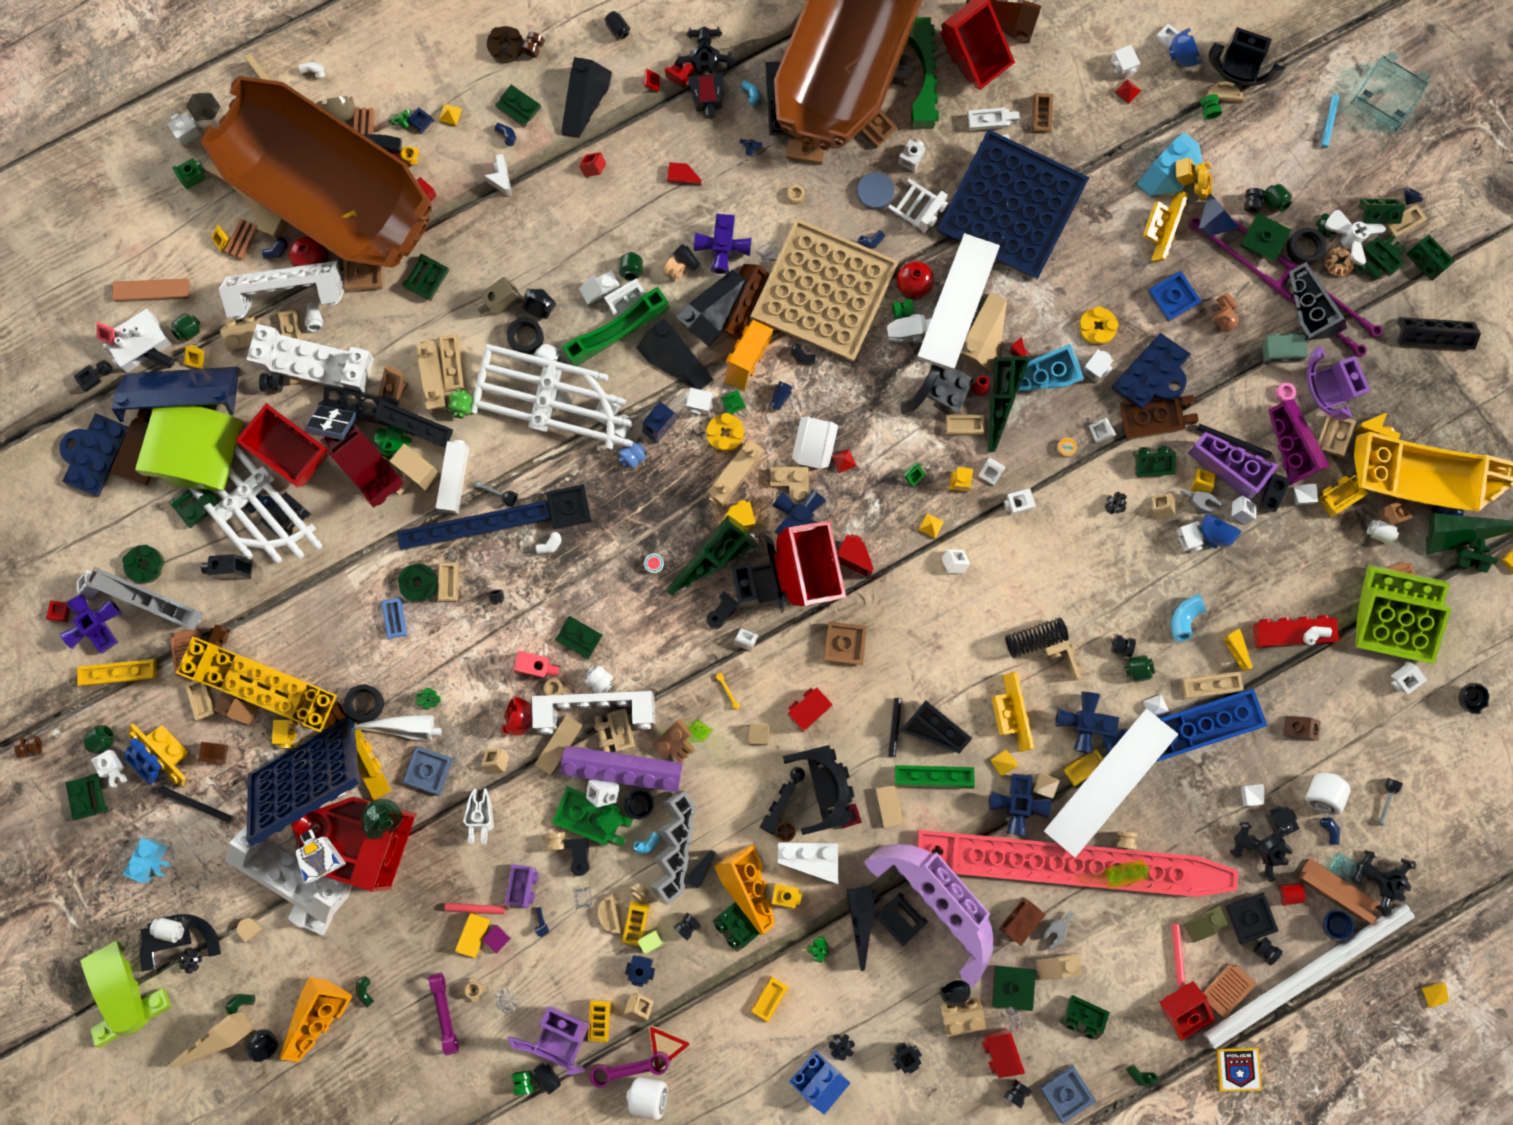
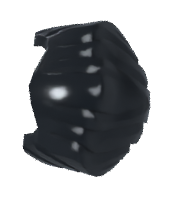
M528 288L523 297L522 308L540 319H547L550 315L549 313L556 306V302L544 289Z

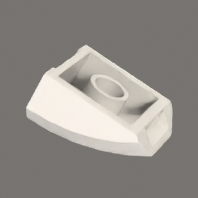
M801 417L792 459L798 464L818 469L829 467L838 425L815 418Z

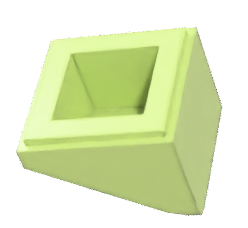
M657 930L639 939L638 943L643 953L647 954L661 946L663 941Z

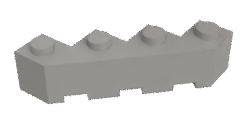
M681 790L673 793L662 802L673 819L658 830L669 847L654 858L665 875L650 886L660 903L667 905L684 892L685 872H687L689 859V843H691L693 816L696 811V806L686 791Z

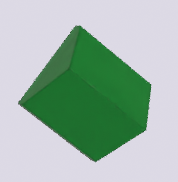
M613 807L596 819L599 826L608 835L624 823Z

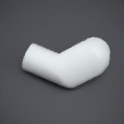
M553 532L546 544L536 545L537 554L555 552L561 544V535Z

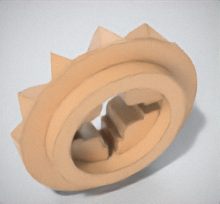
M1340 246L1331 249L1324 258V265L1327 271L1338 277L1348 275L1354 269L1355 262L1352 261L1351 253L1347 251V248L1343 249ZM1338 258H1345L1343 265L1341 263L1335 265Z

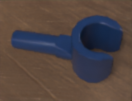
M538 907L536 909L540 925L535 927V931L538 936L542 937L549 932V928L543 919L541 907Z

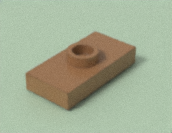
M789 139L786 158L822 164L825 150L814 145L806 146L801 140Z

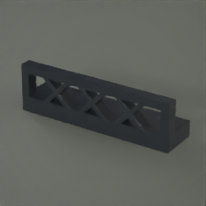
M1399 317L1397 321L1401 329L1397 340L1399 345L1475 350L1481 335L1476 323L1470 321Z
M326 384L324 385L323 400L318 403V406L322 405L355 412L356 419L389 426L373 419L379 406V401L382 400L399 407L400 400ZM330 390L336 391L340 399L337 401L329 399ZM354 395L358 403L355 405L350 404L346 396ZM372 399L377 406L373 409L368 408L364 401Z

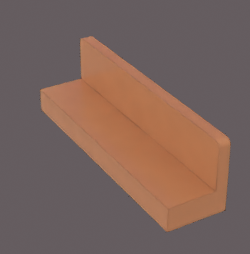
M1307 859L1297 876L1298 880L1364 923H1374L1377 917L1373 915V912L1378 905L1377 901L1312 859Z

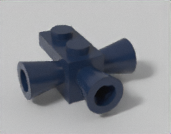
M812 489L804 504L799 502L795 505L784 491L772 506L788 516L774 532L779 535L788 527L818 523L813 520V512L826 503V500L817 491Z
M1082 691V710L1077 711L1076 714L1062 708L1057 710L1055 727H1074L1073 732H1079L1073 751L1092 754L1091 735L1094 734L1117 737L1119 717L1095 713L1101 696L1098 693Z
M1012 774L1009 797L990 791L988 810L1008 809L1007 813L1012 814L1007 834L1026 836L1024 816H1030L1031 813L1047 819L1050 816L1051 799L1032 800L1033 796L1030 795L1032 776Z

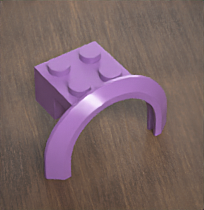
M1320 345L1312 351L1309 357L1307 367L1308 386L1314 401L1323 412L1337 421H1344L1352 417L1348 405L1340 409L1332 407L1357 399L1371 390L1356 356L1339 361L1331 367L1316 372L1319 360L1326 356Z
M548 1006L539 1025L544 1028L537 1044L516 1037L508 1036L507 1039L512 1048L546 1058L568 1070L567 1074L575 1075L585 1071L574 1060L590 1023L561 1009Z

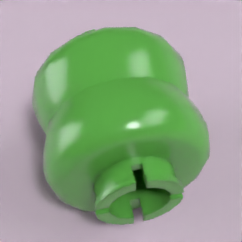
M455 390V392L449 395L447 411L452 414V417L457 418L459 416L458 419H463L464 416H468L471 413L472 397L467 394V391Z

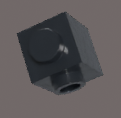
M1280 805L1269 810L1270 814L1265 816L1274 834L1279 829L1277 822H1290L1292 824L1293 831L1290 833L1286 832L1285 836L1300 829L1296 822V814L1289 807L1281 808Z

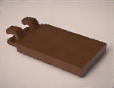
M1182 396L1170 401H1163L1154 397L1143 410L1130 401L1120 402L1119 408L1126 441L1183 431L1186 428L1185 425L1197 424V421H1199L1197 413L1183 415L1182 407L1192 406L1195 403L1194 396Z
M147 408L140 409L137 418L131 421L110 471L113 474L148 486L151 476H143L135 468L152 411Z

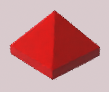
M646 68L644 70L643 85L655 92H659V74Z
M1128 79L1115 91L1128 104L1141 92Z
M849 449L832 455L838 473L856 467Z

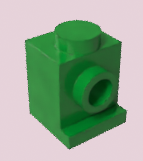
M193 158L177 167H172L180 183L186 189L206 179L203 174L205 171L200 161L196 162Z

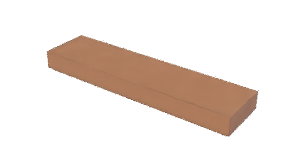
M184 278L113 282V300L118 302L189 298L190 280Z

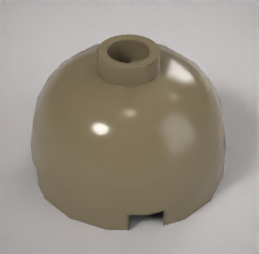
M348 96L329 98L325 104H322V100L316 102L317 105L344 123L351 120L354 115L355 109L352 96L349 98Z

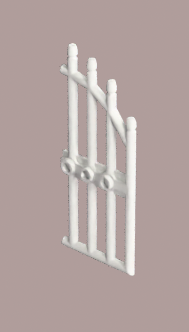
M486 344L472 399V413L477 414L478 408L529 421L528 427L547 432L549 426L606 441L605 447L613 449V443L624 445L625 447H632L633 441L614 436V424L631 427L632 421L613 415L610 403L625 406L626 400L606 394L596 380L607 381L608 375ZM494 353L543 366L541 377L489 364L491 354ZM487 371L539 384L536 396L485 383ZM562 371L584 376L593 390L559 382ZM557 389L601 400L605 413L555 401ZM482 390L534 403L532 413L529 414L480 401ZM555 408L607 422V434L550 419L552 409Z
M236 445L234 454L252 475L243 482L230 467L228 476L237 488L230 494L225 490L216 491L223 500L214 507L211 503L203 506L240 552H243L247 559L253 557L247 546L264 549L276 563L282 562V559L274 548L288 546L294 552V555L301 559L304 557L301 549H298L299 547L295 542L304 537L312 543L315 549L320 550L322 545L312 533L317 528L312 523L308 526L303 523L271 485L275 480L263 466L257 469L240 447ZM188 488L197 500L203 495L199 489ZM265 489L300 531L289 536L257 499L256 495ZM250 501L281 539L267 541L241 508ZM235 514L256 540L239 538L226 521Z

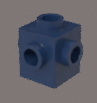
M633 955L632 961L627 963L625 975H628L627 980L632 981L631 985L643 987L644 984L649 983V980L653 981L655 968H652L653 958ZM638 968L643 970L642 975L637 972Z

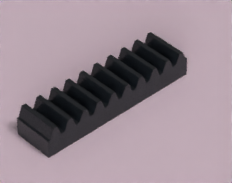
M382 400L373 418L375 421L395 427L397 430H402L405 433L417 436L427 442H432L442 448H446L447 441H450L453 429Z

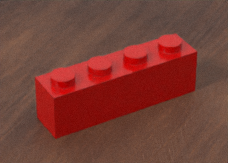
M1321 615L1317 616V619L1303 616L1298 617V620L1292 621L1290 617L1279 618L1276 622H1271V619H1260L1259 623L1253 625L1255 648L1308 645L1304 642L1303 637L1313 626L1332 629L1330 638L1319 637L1314 645L1336 643L1339 641L1337 618Z

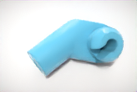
M653 832L649 840L636 841L633 844V849L638 854L651 853L662 836Z

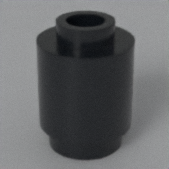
M612 11L605 17L606 26L616 39L623 40L629 35L630 26L620 13Z
M542 1062L533 1069L534 1074L532 1077L543 1092L546 1091L549 1095L561 1086L560 1078L549 1063L544 1065Z

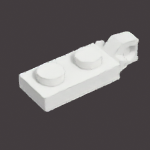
M1005 107L967 111L969 131L1010 127V124L1019 123V111L1009 112V109H1005Z

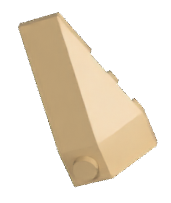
M991 292L989 293L966 337L958 359L989 374L992 373L994 357L1000 356L1007 300Z
M242 1011L228 1015L210 1029L206 1036L197 1040L194 1048L190 1047L169 1066L173 1068L239 1043L243 1045L246 1043L247 1038L255 1032V1029Z

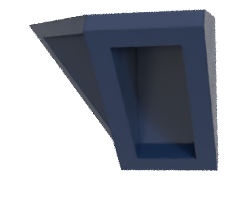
M1208 194L1199 229L1207 237L1240 228L1212 194Z

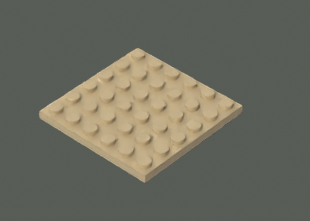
M796 218L751 314V319L854 362L899 261Z

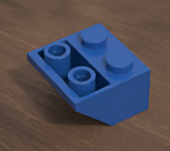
M816 1050L789 1081L811 1106L824 1115L851 1083Z

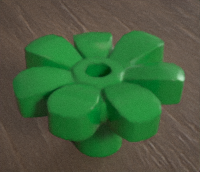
M407 108L400 112L399 115L395 114L389 120V123L392 125L400 123L403 129L407 128L409 124L406 121V117L410 115V110Z
M426 688L421 691V694H416V705H423V709L429 710L430 705L432 707L438 706V703L441 702V697L436 696V691Z
M817 937V939L813 940V945H808L807 952L814 955L813 960L815 962L822 963L824 956H828L829 950L825 949L828 946L827 941H825L824 937Z

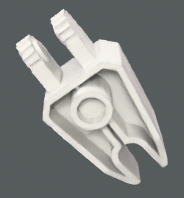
M920 314L897 319L887 325L888 338L898 343H921L924 340L931 319H925V316Z
M477 789L472 791L468 800L463 822L469 830V845H474L475 832H481V844H487L488 832L494 828L492 803L487 789H484L483 799L479 803Z

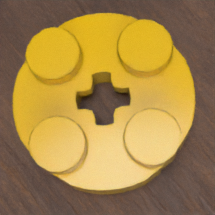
M1202 162L1196 165L1198 183H1195L1194 193L1198 195V199L1201 201H1206L1207 195L1212 193L1213 174H1209L1208 170L1212 169L1210 162Z
M1097 306L1083 314L1079 323V332L1087 343L1091 345H1105L1114 338L1117 332L1118 321L1112 312ZM1094 323H1101L1103 330H1095Z
M730 413L715 416L706 428L707 440L712 448L717 451H734L743 442V424ZM722 429H725V430L729 429V430H730V431H729V435H730V436H729V437H726V436H723V437H722V436H721V434H722V431H721V430H722Z

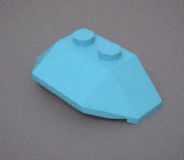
M1184 132L1157 158L1136 185L1150 197L1179 193L1184 186L1176 178V161L1189 157L1195 166L1201 164L1202 157L1199 143Z

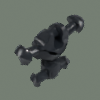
M690 27L686 35L690 39L698 37L697 42L699 45L690 51V55L681 56L679 53L675 61V65L679 68H683V64L691 62L698 74H701V68L709 67V74H712L718 62H726L727 67L735 63L730 51L728 55L720 54L719 50L710 46L712 42L711 37L719 38L722 35L720 27H717V29L701 27L699 30H691Z
M1240 822V832L1234 838L1236 845L1234 850H1230V853L1238 858L1243 857V848L1249 851L1257 850L1263 861L1262 864H1265V871H1262L1259 875L1266 878L1270 883L1275 881L1277 877L1273 872V867L1288 865L1289 860L1285 858L1286 853L1292 854L1293 851L1283 838L1286 832L1290 833L1293 831L1292 824L1290 822H1277L1279 829L1276 834L1272 833L1267 838L1259 840L1254 835H1248L1249 829L1252 828L1249 822Z
M1365 850L1364 853L1366 855L1363 860L1357 863V872L1354 877L1350 876V880L1355 885H1362L1361 880L1364 876L1368 880L1377 881L1380 889L1379 896L1383 898L1381 905H1377L1375 908L1381 912L1383 917H1387L1392 914L1391 909H1389L1390 901H1405L1406 897L1403 895L1405 890H1411V885L1405 874L1409 870L1416 869L1417 865L1415 861L1401 858L1403 864L1399 869L1394 868V870L1382 873L1377 866L1371 865L1373 859L1377 858L1375 853Z

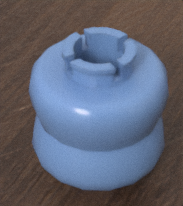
M633 442L632 447H624L619 450L620 458H618V461L624 468L628 466L630 469H634L646 459L644 454L646 450L643 446L641 447L639 442L637 444Z

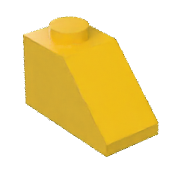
M741 500L735 502V505L730 507L723 518L724 520L729 515L746 529L756 527L750 501Z

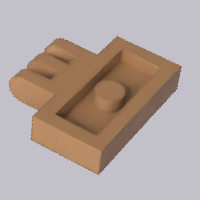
M679 719L652 745L664 759L672 754L679 763H682L684 758L689 756V753L694 752L693 746L687 741L693 733Z

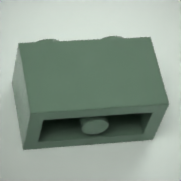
M1278 333L1269 334L1262 341L1264 364L1302 362L1307 358L1306 336L1299 335L1298 333H1289L1280 336Z

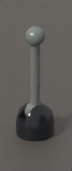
M480 481L474 482L475 488H482L501 496L503 503L509 507H513L518 499V493L513 491L501 493L482 485Z
M1387 778L1385 788L1389 794L1381 817L1377 820L1378 825H1385L1384 819L1392 795L1400 792L1403 786L1402 782Z

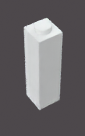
M461 440L447 441L436 509L442 513L458 515L469 454V447Z

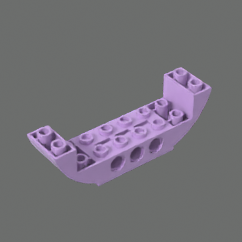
M890 844L877 848L864 862L867 865V869L878 878L893 864L897 867L898 872L905 876L910 882L911 887L918 891L924 898V902L937 913L940 921L950 928L953 936L959 939L965 946L966 951L971 954L959 973L964 982L974 988L985 972L993 952V933L988 918L990 913L937 852L932 854L923 848L907 844Z

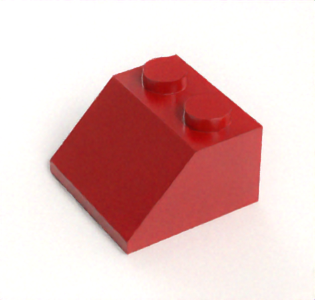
M846 535L837 553L839 564L870 578L874 568L865 543L857 535Z
M1194 981L1183 985L1179 990L1159 1001L1163 1014L1180 1041L1215 1021L1207 997Z
M1005 1028L983 1036L984 1041L981 1043L985 1054L989 1053L991 1061L988 1064L992 1074H996L998 1078L1025 1074L1012 1033Z

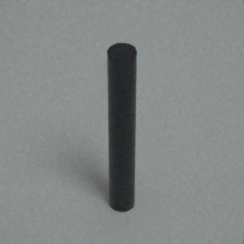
M894 698L889 757H896L902 698Z

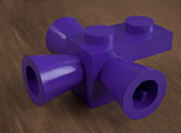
M716 213L714 238L695 233L694 251L712 249L713 257H715L711 267V272L729 273L728 258L732 259V251L747 256L751 254L752 238L733 239L735 215Z
M84 595L76 596L68 601L66 606L77 616L72 620L76 627L60 633V637L69 648L73 649L84 636L90 638L101 654L118 643L105 621L122 614L120 608L113 600L108 599L98 611L89 609Z

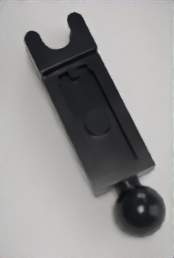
M794 767L790 771V781L788 784L783 783L778 792L781 797L778 802L773 801L768 810L771 812V815L765 816L759 828L772 835L774 834L779 825L777 819L797 783L805 778V771L801 767Z

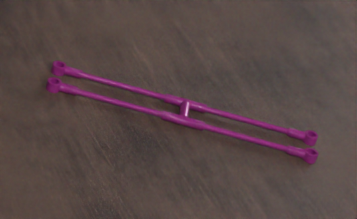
M1197 217L1192 218L1189 222V228L1194 231L1197 230L1208 238L1199 229L1201 220ZM1235 221L1240 227L1238 229L1246 235L1248 230ZM1192 222H1196L1198 226H1194ZM1209 237L1262 278L1261 280L1277 293L1296 305L1293 294L1286 290L1283 285L1290 278L1289 271L1298 266L1283 255H1278L1277 261L1285 266L1287 270L1276 282L1267 274L1259 271L1217 237ZM1327 291L1333 302L1359 321V324L1369 331V335L1372 338H1378L1383 333L1381 326H1374L1364 317L1361 318ZM1341 333L1336 334L1347 347L1353 350L1354 356L1360 358L1366 354L1367 348L1364 345H1358Z

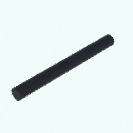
M1199 423L1197 431L1207 432L1232 445L1267 459L1272 454L1271 451Z
M160 786L158 790L159 794L227 823H230L233 819L232 815L164 786Z

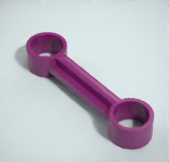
M440 972L429 975V985L434 995L442 1033V1049L445 1056L458 1053L459 1045L457 1036L453 1031L446 997L445 978L443 973Z
M659 1051L654 1053L650 1059L609 1067L605 1064H599L591 1071L590 1081L595 1087L602 1088L610 1080L646 1072L661 1075L669 1068L670 1058L665 1052ZM662 1057L665 1060L666 1067L662 1070L656 1069L653 1066V1058ZM602 1069L606 1072V1082H599L595 1078L596 1070Z

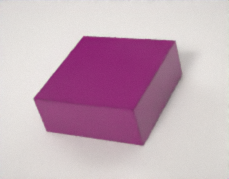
M495 925L482 940L497 954L511 937L501 927Z

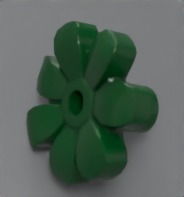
M1324 213L1321 219L1316 221V225L1320 226L1317 229L1319 232H1324L1325 237H1330L1331 233L1336 235L1337 232L1326 229L1325 223L1329 218L1327 213Z

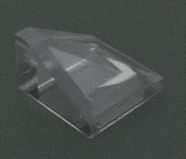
M769 241L758 248L755 253L764 262H771L777 260L780 251Z

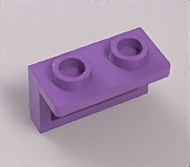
M512 864L505 904L523 908H530V904L533 905L535 899V892H532L533 885L537 884L539 872H536V867Z

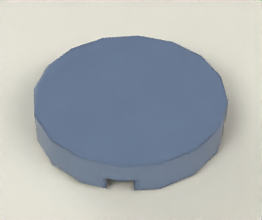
M879 172L869 173L859 181L857 195L865 207L882 209L892 201L894 184L885 174Z

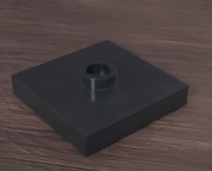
M584 484L546 492L554 530L592 522Z
M1264 892L1225 905L1239 944L1242 945L1279 932Z

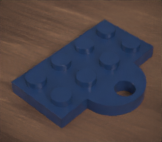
M1159 333L1112 385V389L1141 410L1154 397L1163 401L1174 400L1181 396L1185 390L1187 379L1181 367L1190 358L1191 353L1162 333ZM1171 384H1177L1180 387V389L1177 391H1173L1169 388V386Z
M95 413L87 430L74 429L68 432L60 443V454L64 461L70 464L62 482L99 497L111 473V468L129 427ZM71 440H75V447L68 449V443Z

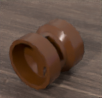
M530 31L526 37L527 41L523 43L521 50L526 55L537 58L540 53L539 48L544 45L545 39L538 33Z
M338 701L334 702L325 722L328 728L334 725L337 720H342L346 717Z
M32 736L27 740L25 738L16 739L14 743L16 756L24 758L28 755H41L42 741L40 737Z
M783 822L777 826L776 835L780 841L789 842L795 837L796 830L791 823Z

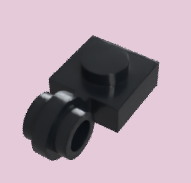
M106 360L98 362L96 369L88 365L74 375L83 391L88 392L102 382L98 375L107 376L112 372V365Z

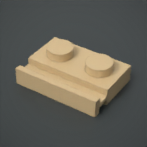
M1327 415L1318 442L1321 450L1327 454L1344 458L1356 425V420L1346 419L1344 421H1337Z

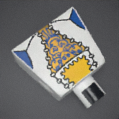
M312 830L300 835L305 846L296 850V855L305 883H312L346 864L327 837L316 839Z

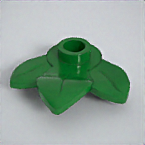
M388 427L387 430L377 428L374 433V441L379 446L380 453L387 458H392L403 444L409 447L412 438L403 436V431L397 430L395 427Z

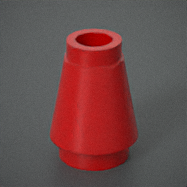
M981 375L973 380L971 390L975 395L984 396L989 392V379L986 376Z

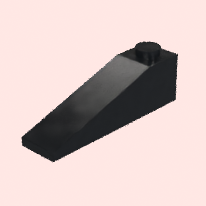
M1305 262L1289 271L1300 326L1310 340L1331 338L1347 329L1344 316L1308 263Z
M731 270L688 303L676 317L684 328L710 347L722 333L726 318L730 316L731 308L734 302L738 300L746 280L734 270Z
M664 318L648 330L636 347L649 363L656 365L664 372L673 375L694 389L702 390L713 381L710 374Z
M871 885L846 889L861 971H864L866 967L874 901H877L876 890L871 889Z

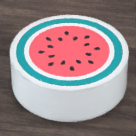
M650 554L646 557L644 566L649 573L657 574L662 571L664 562L660 555Z

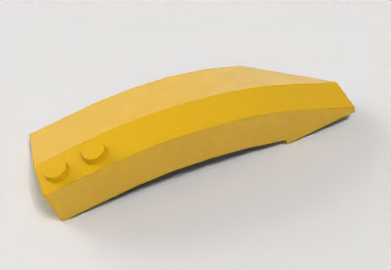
M1373 432L1356 436L1354 460L1360 489L1428 505L1477 512L1490 501L1502 495L1505 490L1513 487L1512 461L1489 455L1464 453L1420 445Z

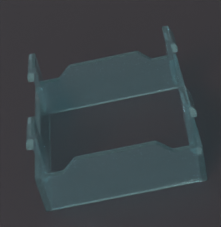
M1390 51L1386 57L1382 55L1350 103L1397 131L1428 86L1427 80L1431 75L1424 71L1419 76L1413 74L1395 63L1394 61L1398 58V55ZM1378 65L1421 90L1406 113L1397 109L1390 116L1368 103L1373 93L1367 89L1358 96Z

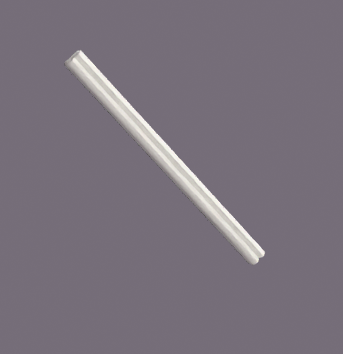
M1403 903L1391 910V915L1380 917L1373 924L1363 928L1203 1033L1209 1045L1216 1049L1414 919L1415 916L1410 911L1409 906Z

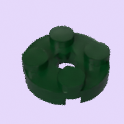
M138 545L132 548L122 559L125 574L129 579L137 583L148 584L160 577L162 566H164L162 554L157 549L148 545ZM142 560L148 561L145 569L139 566Z
M409 565L402 570L398 578L400 593L409 601L423 603L435 594L438 578L435 572L427 565ZM421 578L422 586L414 588L415 583L413 581Z

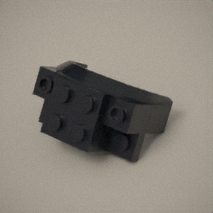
M830 745L783 756L784 764L800 760L808 761L822 822L800 828L801 834L806 835L849 824V819H852L850 809L849 807L846 808V805L851 803V798L855 796L852 785L848 786L847 779L850 778L847 766L843 767L842 763L837 764L835 762L837 757L834 748L830 749ZM818 765H822L825 768L818 769ZM834 807L833 811L829 812L828 808Z

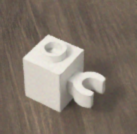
M187 113L181 116L178 114L171 117L173 121L168 123L171 131L183 146L202 135L198 129L200 127L195 117L190 118Z
M107 750L91 760L99 776L109 778L111 787H118L115 782L118 777L121 782L127 781L126 776L120 773L126 769V766L118 751Z

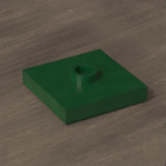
M1257 213L1240 247L1274 263L1291 229Z
M995 965L992 1007L1033 1011L1036 970Z

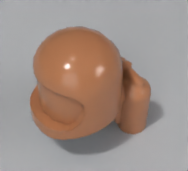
M1226 292L1216 299L1220 310L1210 319L1223 332L1233 330L1239 322L1238 316L1233 311L1237 307V303Z

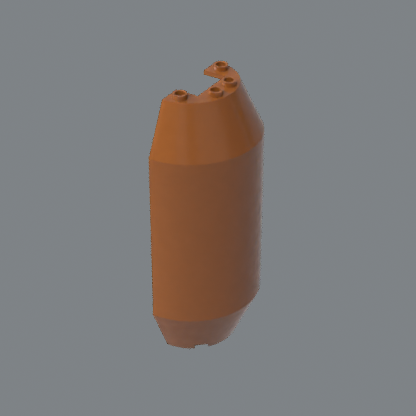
M806 0L774 78L777 121L781 125V130L798 138L806 146L814 145L828 151L829 149L845 146L871 123L879 114L923 0ZM862 55L859 61L848 68L851 72L848 74L844 67Z
M238 76L232 82L229 93L235 95L236 98L230 102L229 110L220 119L219 127L209 126V128L204 130L203 138L200 141L223 179L344 260L391 268L400 264L402 257H407L421 239L430 220L428 215L432 212L431 202L407 164L284 82ZM352 210H355L357 213L356 217L352 215L347 218H342L343 215L347 214Z

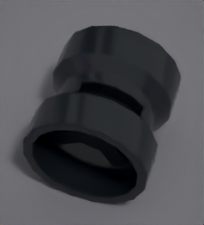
M1260 188L1247 189L1245 192L1247 201L1244 203V210L1250 213L1263 211L1262 199L1264 198L1265 191Z
M261 373L259 376L260 391L268 392L272 390L274 393H281L283 390L282 374L269 375L268 373Z
M1116 634L1113 639L1111 653H1121L1125 657L1131 658L1135 650L1136 639H1126L1122 635Z
M687 912L683 916V920L674 926V929L688 941L692 937V933L697 931L701 925Z
M1267 937L1262 938L1253 950L1257 956L1264 957V962L1269 966L1273 965L1283 952L1278 946H1273L1271 940Z
M1015 1079L1012 1083L1013 1088L1007 1091L1004 1097L1022 1109L1025 1104V1097H1029L1032 1090Z

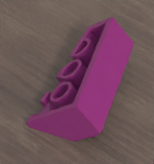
M1294 399L1283 401L1268 410L1274 434L1277 435L1279 443L1277 446L1282 454L1283 469L1286 470L1287 478L1291 480L1288 486L1330 466Z

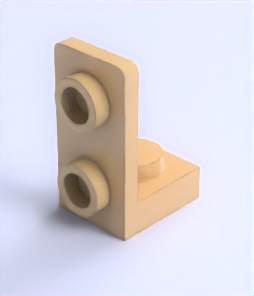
M1068 641L1042 650L1045 658L1051 656V659L1063 656L1062 652H1064L1074 681L1081 678V667L1079 663L1075 662L1073 657L1075 656V650L1072 645H1069Z

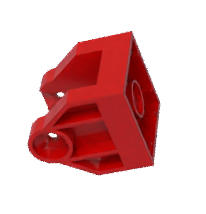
M350 797L304 815L299 821L293 822L292 831L294 838L303 846L305 845L300 835L306 831L312 830L316 839L327 837L344 859L345 865L330 872L325 877L371 892L391 890L417 813L373 799L364 800L358 797Z

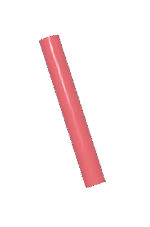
M445 903V911L505 914V906Z
M1174 923L1171 925L1177 986L1185 985L1180 923Z

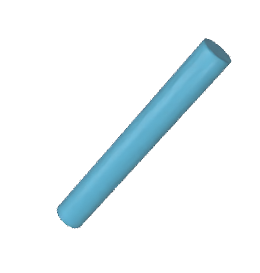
M1336 94L1332 95L1321 143L1322 148H1328L1340 97Z

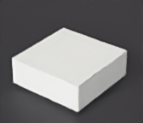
M1168 23L1156 35L1155 39L1169 50L1172 47L1173 38L1179 32Z

